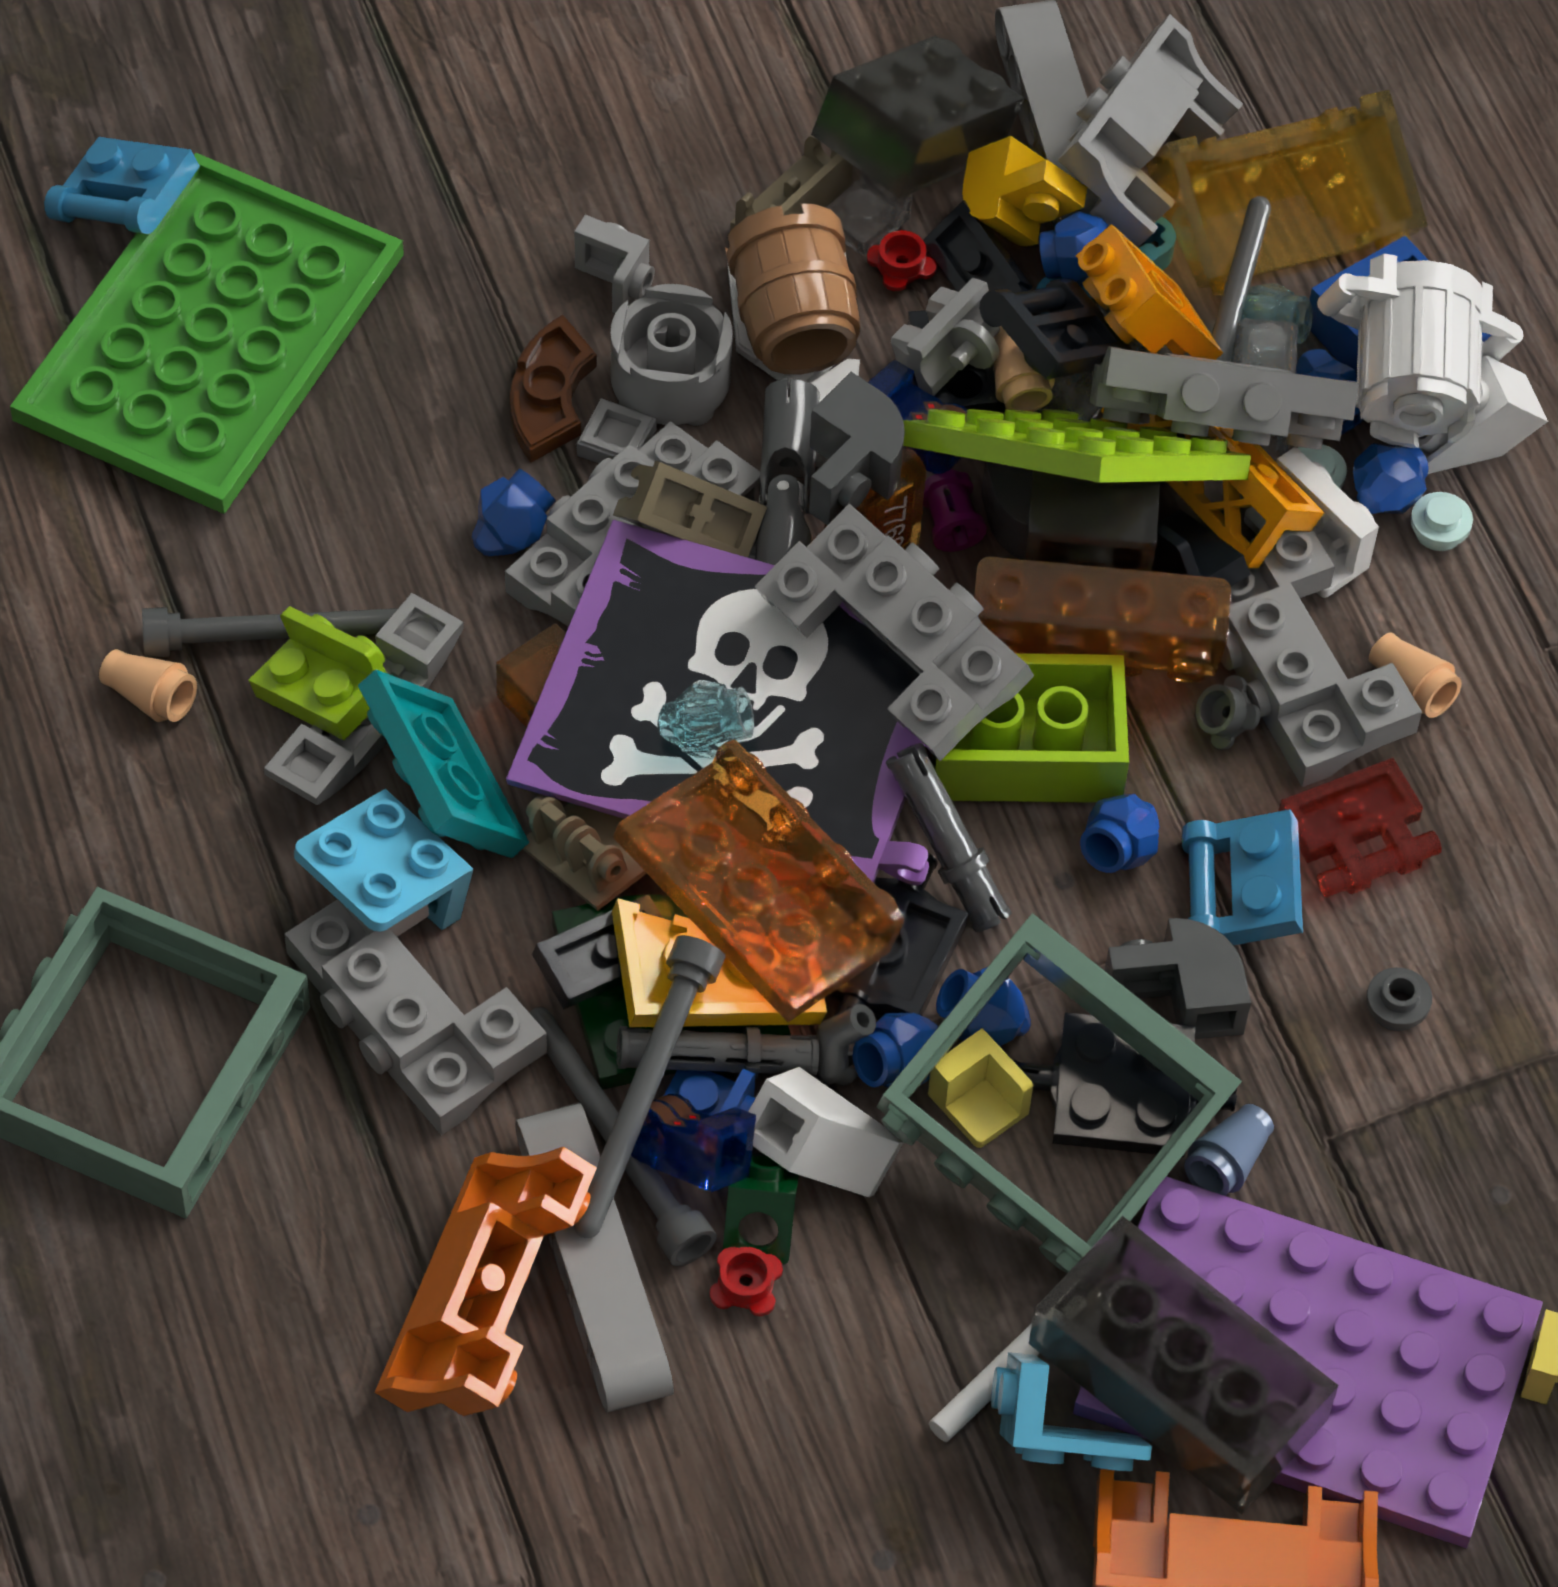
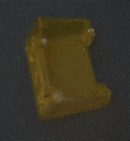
M1389 89L1361 96L1359 98L1361 107L1358 110L1356 106L1339 111L1335 107L1325 110L1315 118L1219 141L1214 136L1204 139L1199 145L1196 136L1168 142L1146 164L1149 177L1175 200L1173 206L1164 215L1175 230L1176 241L1198 288L1210 287L1213 296L1223 295L1249 201L1256 196H1263L1269 200L1271 213L1253 277L1376 247L1378 251L1403 236H1406L1411 241L1410 236L1428 226Z

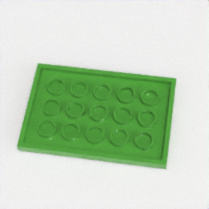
M195 153L194 156L200 166L157 228L150 234L136 233L10 405L12 421L225 514L404 255L403 240Z

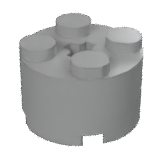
M661 284L647 288L643 297L629 305V299L618 308L612 320L611 384L613 391L619 400V405L657 418V424L666 425L670 421L675 425L687 423L699 426L705 424L712 419L714 410L725 399L731 384L733 339L731 321L726 312L723 315L713 305V298L697 288L681 284Z

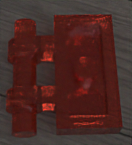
M1394 758L1282 799L1278 812L1291 809L1298 821L1299 850L1305 861L1310 863L1330 855L1336 865L1334 868L1317 874L1319 889L1325 897H1330L1343 891H1347L1351 895L1369 889L1372 885V880L1395 871L1400 875H1405L1422 867L1423 860L1439 855L1442 852L1440 840L1433 830L1413 837L1407 825L1420 820L1423 806ZM1381 836L1387 847L1362 856L1356 845Z

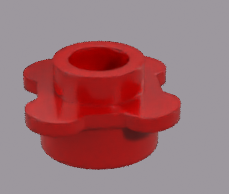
M893 231L884 236L879 245L871 246L867 252L868 264L878 268L883 275L884 287L891 291H902L906 288L907 284L912 283L914 280L919 278L930 279L936 273V261L926 256L925 242L919 235L910 231Z
M728 1247L722 1250L717 1257V1265L720 1268L718 1282L711 1286L709 1292L713 1305L719 1309H728L731 1306L746 1308L755 1316H765L771 1313L776 1303L775 1297L772 1294L774 1282L783 1273L781 1261L775 1255L765 1254L753 1247ZM743 1277H749L753 1282L749 1286H743L740 1280Z

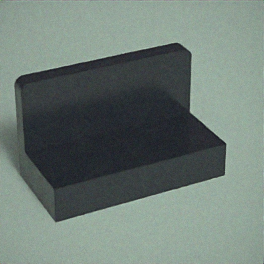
M1129 497L1117 503L1136 558L1198 606H1201L1250 575L1243 554L1181 509L1160 521Z

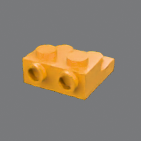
M1113 224L1109 225L1094 240L1087 243L1076 255L1079 267L1089 276L1082 282L1084 288L1105 310L1109 308L1111 310L1104 318L1111 329L1126 344L1136 339L1154 354L1164 345L1173 354L1178 355L1188 353L1192 357L1216 360L1223 354L1179 285Z

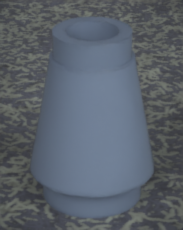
M1245 1104L1239 1111L1233 1113L1195 1140L1188 1148V1158L1184 1163L1186 1175L1194 1186L1224 1196L1228 1193L1239 1191L1266 1144L1268 1137L1274 1130V1124L1270 1116L1256 1105Z

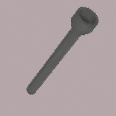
M1263 196L1252 198L1247 206L1211 334L1223 352L1216 360L1227 362L1230 360L1271 213V204ZM1177 433L1178 438L1185 439L1184 434Z
M167 607L142 608L144 657L148 658L170 657V651L182 650V644L290 638L280 618L281 614L180 619V613H168ZM398 608L310 612L305 614L309 616L314 614L321 615L336 629L349 635L377 634Z
M686 935L677 936L666 964L670 968L668 979L672 984L588 1188L591 1196L589 1206L582 1218L574 1225L576 1232L581 1237L592 1238L600 1232L697 992L702 993L705 991L707 984L716 982L724 963L725 954L716 946L702 939Z
M543 1007L532 1009L529 1013L547 1033L546 1054L607 1143L619 1113L552 1014ZM636 1141L625 1171L658 1219L656 1224V1230L659 1233L657 1243L673 1266H683L694 1262L710 1250L717 1239V1235L701 1211H692L689 1205L679 1204L638 1141Z

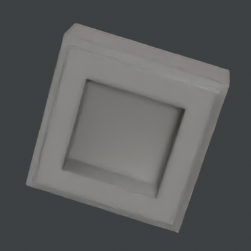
M601 398L577 442V456L600 463L606 458L613 459L629 444L639 450L654 436L657 430V418Z

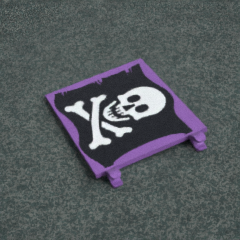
M612 520L506 777L507 784L870 892L879 869L905 883L916 886L921 885L929 871L927 849L924 846L911 842L890 841L906 797L893 773L886 765V761L892 756H896L899 759L897 755L899 751L914 744L923 743L907 727L903 728L887 709L919 674L855 617L843 602L806 638L798 631L790 619L777 607H772L755 588V585L775 565Z

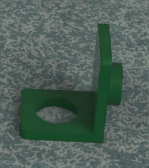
M735 1153L728 1187L723 1250L728 1247H753L765 1254L775 1255L782 1265L788 1263L799 1175L787 1171L764 1153ZM750 1213H765L776 1222L778 1234L768 1244L753 1245L741 1236L739 1231L740 1221Z

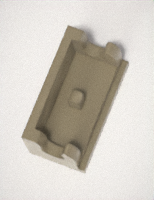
M820 130L814 131L805 140L804 155L755 200L753 194L748 192L737 201L735 218L730 223V229L734 228L748 216L767 208L781 205L784 215L803 214L801 204H816L831 209L851 191L854 149L841 141L833 148L831 155L828 156L821 146V141L823 140L822 132Z
M655 461L653 467L640 464L632 470L631 476L639 480L637 490L632 498L624 497L618 500L613 516L648 530L740 556H749L767 506L659 461Z

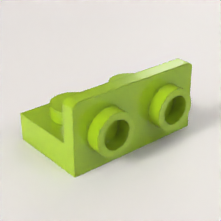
M289 606L280 615V618L290 639L248 681L257 698L345 740L368 717L367 711L370 709L358 684L375 669L386 673L383 666L385 657L378 646L367 637L358 635L355 638L336 629L321 615L314 614L309 616Z

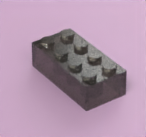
M1124 1216L1107 1231L1034 1308L1028 1344L1241 1515L1329 1419L1338 1384Z

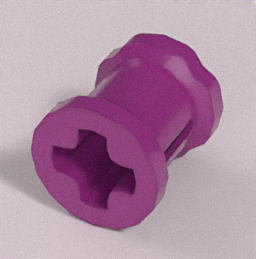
M956 470L938 472L928 477L918 489L920 502L924 507L929 508L933 519L934 528L931 534L933 543L937 549L942 551L955 552L965 550L981 541L986 534L987 526L985 520L980 514L975 512L970 494L973 492V483L966 472ZM949 489L951 494L945 496L944 490ZM960 526L961 531L957 533L954 527Z

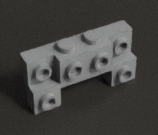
M1171 14L1148 35L1130 61L1122 55L1101 77L1099 83L1106 89L1103 91L1098 87L1077 110L1076 115L1083 121L1069 138L1071 143L1058 159L1081 183L1085 184L1099 197L1089 213L1103 218L1108 225L1113 224L1137 247L1154 234L1158 228L1155 222L1175 203V200L1145 174L1141 168L1156 155L1172 131L1201 155L1225 131L1222 128L1223 124L1239 111L1243 105L1209 72L1199 57L1191 33Z
M1108 346L1102 364H1095L1089 402L1094 406L1104 407L1103 419L1139 424L1141 413L1158 415L1166 420H1172L1171 432L1208 437L1209 426L1234 429L1232 436L1234 441L1269 445L1272 434L1286 436V445L1322 449L1323 439L1340 441L1343 419H1354L1359 383L1349 380L1295 374L1283 369L1171 353L1161 355Z
M670 421L639 450L629 444L613 459L606 458L601 461L591 473L586 484L572 496H563L554 504L546 520L547 533L505 570L506 593L526 608L548 614L569 627L612 520L638 526L613 516L619 499L624 497L632 498L634 496L639 480L634 479L631 476V472L640 464L653 467L654 462L659 461L755 502L759 499L760 471L716 440L707 448Z
M849 503L807 547L798 541L755 585V588L772 607H777L790 619L798 631L806 638L843 602L855 617L919 674L887 709L903 728L907 727L926 745L931 754L941 761L982 719L1002 704L1011 700L1034 677V674L1017 654L982 624L978 615L984 608L964 587L956 582L950 589H947L933 576L939 570V567L922 549L912 542L904 550L889 535L885 536Z
M1285 530L1259 568H1248L1249 576L1201 606H1198L1215 636V646L1221 663L1227 670L1234 669L1237 676L1243 677L1246 680V693L1251 704L1258 706L1260 718L1265 722L1302 787L1332 776L1345 765L1376 748L1417 733L1422 711L1394 664L1390 663L1347 679L1300 598L1331 587L1335 565L1314 530L1311 532Z
M337 899L285 933L286 952L322 994L320 1000L330 1019L339 1028H344L347 1025L361 1040L359 1041V1047L369 1065L378 1074H383L387 1071L441 1136L466 1120L501 1084L547 1053V1033L507 987L464 1015L397 938L429 916L428 904L389 929L377 932L369 929Z

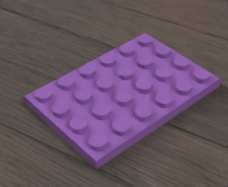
M1166 1176L1147 1201L1075 1401L1073 1414L1303 1493L1307 1492L1308 1486L1322 1487L1323 1500L1360 1503L1364 1490L1377 1491V1518L1467 1549L1543 1302Z

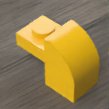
M1008 136L968 153L962 196L970 209L969 213L1012 243L1027 247L1038 244L1042 223L1053 221L1058 217L1084 208L1088 187L1014 137Z

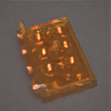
M985 557L977 566L974 598L984 608L978 615L982 624L1014 653L1124 655L1125 677L1139 676L1142 674V669L1165 671L1169 679L1179 682H1200L1205 679V675H1216L1228 641L1232 590L1229 582L1222 578Z
M733 739L719 746L711 764L620 821L613 835V838L706 937L725 954L726 958L787 1022L799 1016L887 955L904 925V917L894 899L886 891L879 889L854 863L849 852L840 844L835 843L810 817L805 806L797 799L792 798L767 773L763 763L757 756L747 752L739 742Z

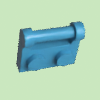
M98 137L63 186L55 185L48 190L45 196L44 209L46 215L55 221L72 222L75 218L122 224L131 232L150 234L157 228L200 166L191 149Z
M1291 809L1221 823L1195 820L1183 826L1181 829L1182 848L1189 854L1191 917L1188 919L1204 923L1216 929L1233 945L1303 933L1298 821ZM1230 851L1233 915L1217 917L1214 854Z

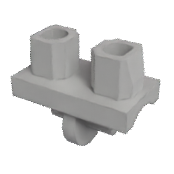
M972 278L959 292L941 286L928 299L926 313L929 323L923 329L904 324L891 337V345L897 363L914 370L921 392L934 396L958 370H963L968 364L976 368L986 369L997 360L999 347L994 337L1000 331V327H992L986 324L981 317L979 309L983 295L989 291L987 282Z

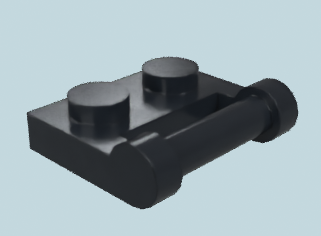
M1073 279L1053 280L1045 288L1013 293L1008 289L993 290L985 293L980 301L979 309L983 321L992 327L1002 326L1024 353V359L1034 371L1041 374L1045 380L1094 371L1095 364H1102L1108 346L1132 350L1130 345L1121 340L1111 329L1104 318V314ZM1050 312L1049 314L1033 316V314Z

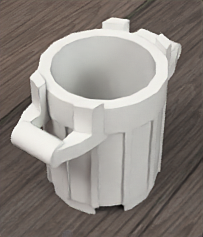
M1382 254L1370 259L1369 276L1342 274L1318 298V308L1324 315L1331 316L1338 322L1358 330L1357 382L1359 383L1356 408H1359L1361 412V419L1367 423L1370 422V435L1390 445L1419 448V437L1424 435L1448 433L1447 444L1470 432L1475 424L1477 409L1481 406V359L1487 355L1500 361L1523 339V331L1518 324L1492 311V285L1482 281L1481 286L1469 272L1452 264L1429 260L1397 262V256ZM1482 332L1491 335L1485 342L1482 341Z

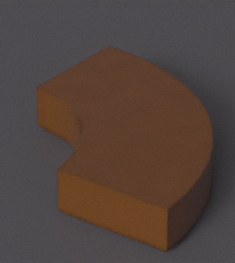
M564 315L546 325L528 343L517 361V369L512 381L510 392L512 427L523 453L531 463L581 435V422L572 406V396L580 380L597 367V354Z

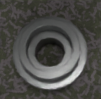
M1388 968L1379 972L1371 980L1366 994V1002L1370 1013L1382 1027L1392 1031H1404L1420 1024L1427 1017L1432 1005V991L1426 980L1418 973L1406 968ZM1390 992H1402L1408 995L1410 999L1406 1001L1397 1000L1391 996Z

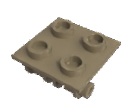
M538 796L528 804L526 809L532 832L527 835L530 843L523 850L598 911L690 841L691 838L572 803L563 807L562 803L555 797L545 798Z

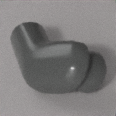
M857 1004L819 1024L816 1038L819 1040V1064L816 1075L825 1084L835 1083L839 1086H846L857 1078L856 1070L849 1068L854 1063L853 1052L848 1051L850 1044L875 1031L876 1019L869 1007Z

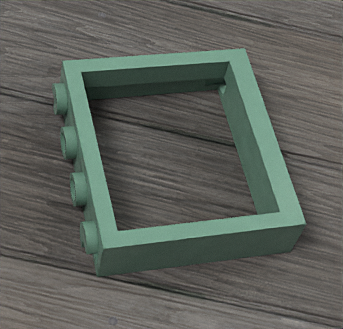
M96 887L78 916L70 914L64 928V941L54 957H45L37 967L31 983V994L21 1010L13 1009L1 1027L0 1138L187 1219L310 1009L307 975L112 892ZM110 942L260 1005L164 1167L12 1102Z
M1032 913L885 1091L876 1108L885 1114L882 1118V1123L894 1136L908 1145H913L918 1141L938 1158L934 1161V1165L947 1179L961 1188H966L970 1183L989 1198L990 1201L986 1207L1000 1222L1015 1231H1018L1023 1226L1043 1243L1039 1250L1053 1265L1066 1273H1071L1075 1268L1083 1276H1086L1242 1081ZM1022 960L1199 1101L1087 1242L1072 1232L909 1099Z

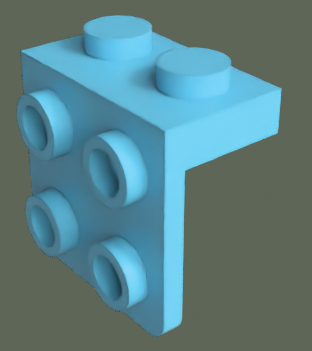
M386 788L299 839L294 850L295 860L373 931H385L427 904L429 907L428 918L441 930L461 919L473 868L442 839L432 833L420 819Z
M1008 1352L1007 1367L995 1368L991 1407L998 1409V1414H1001L1000 1435L1012 1447H1015V1453L1022 1454L1023 1460L1063 1464L1065 1452L1084 1454L1083 1460L1091 1461L1092 1467L1117 1471H1133L1134 1459L1151 1460L1152 1446L1138 1435L1043 1425L1049 1365L1036 1355Z

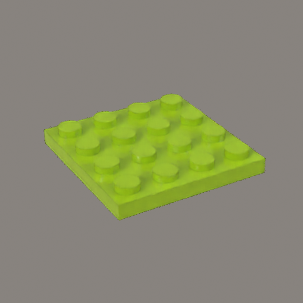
M929 409L927 420H903L905 432L903 446L1098 483L1248 480L1251 455L1227 451L1228 440L1209 436H1190L1189 440L1178 438L1177 433L1171 432V429L1157 427H1140V431L1127 429L1128 423L1103 418H1091V422L1078 420L1079 414L1070 411L1043 409L1041 414L1032 411L1006 409L1004 415L1000 412L968 409L967 414L956 411Z

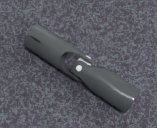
M788 379L775 381L765 390L759 503L767 506L756 537L755 560L776 565L798 541L806 547L812 542L810 529L805 522L804 511L806 514H810L811 476L816 472L817 452L810 448L812 409L819 403L820 392L813 384L800 379H790L789 403ZM794 477L805 479V484L803 485Z

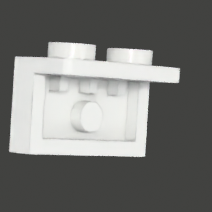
M1295 446L1278 457L1276 463L1324 512L1313 530L1335 565L1331 587L1316 592L1321 597L1326 598L1369 569L1379 526L1375 523L1370 511L1363 504L1356 501L1353 502L1333 483L1330 474L1321 464L1311 462ZM1252 506L1245 511V524L1258 534L1266 520Z

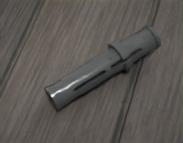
M923 743L914 744L897 753L899 759L896 756H892L886 761V765L893 773L941 864L938 873L943 883H950L965 911L968 912V917L975 932H981L998 925L1001 921L997 916H1000L1001 919H1007L1012 912L1009 906L1006 905L986 867L989 858L984 848H976L943 783L939 779Z
M619 1027L616 1046L618 1069L638 1067L653 1029ZM744 1027L742 1033L681 1030L666 1070L740 1073L742 1069H746L755 1073L756 1080L759 1074H781L800 1067L813 1077H816L819 1064V1040L816 1039L817 1035L811 1034L809 1036L760 1034L759 1027Z

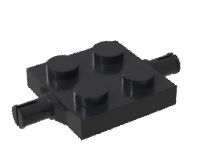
M928 853L927 859L929 871L921 885H911L896 878L876 877L870 892L840 883L806 950L817 954L823 992L833 995L840 1001L833 1016L857 1004H863L869 1007L873 1013L881 1015L886 1013H916L923 1016L963 934L968 917V912L942 903L924 890L934 869L938 865L937 859L930 853Z
M1065 1012L1061 1047L1054 1058L1053 1065L1014 1060L1015 1064L1032 1081L1033 1090L1050 1091V1099L1055 1111L1052 1144L1157 1154L1199 1102L1092 1015ZM1171 1024L1191 1041H1195L1196 1026ZM1237 1088L1220 1109L1230 1110L1231 1112L1235 1111Z

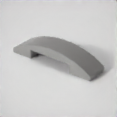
M411 593L376 634V645L385 657L383 666L386 673L428 689L464 629L463 621ZM368 717L345 740L314 725L309 728L301 723L264 767V774L318 805L350 782L379 753L387 743V740L373 727Z

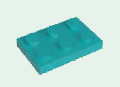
M376 669L358 684L370 708L367 711L368 719L373 727L386 738L395 756L392 761L398 775L411 786L421 805L418 809L419 816L432 833L439 837L447 836L468 843L477 850L486 849L509 858H513L530 843L453 698Z

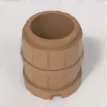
M801 204L803 214L784 215L782 205L767 208L745 218L732 228L727 236L730 247L729 249L725 247V253L730 274L736 279L740 319L745 324L746 332L756 357L771 371L781 374L802 375L821 371L838 364L851 354L860 334L856 283L844 254L846 252V245L841 220L831 209L816 204Z

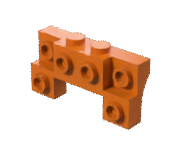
M564 1146L531 1156H515L489 1152L474 1158L374 1393L406 1412L442 1403L462 1416L497 1408L508 1398L517 1380V1371L514 1368L523 1349V1345L505 1335L508 1322L522 1288L529 1277L532 1264L544 1235L574 1226L585 1214L591 1198L588 1188L597 1167Z
M1101 1468L1099 1470L1093 1539L1095 1552L1092 1587H1379L1377 1491L1364 1490L1360 1503L1322 1500V1487L1308 1486L1303 1502V1526L1170 1513L1167 1523L1170 1472L1156 1471L1153 1484L1114 1480V1470Z

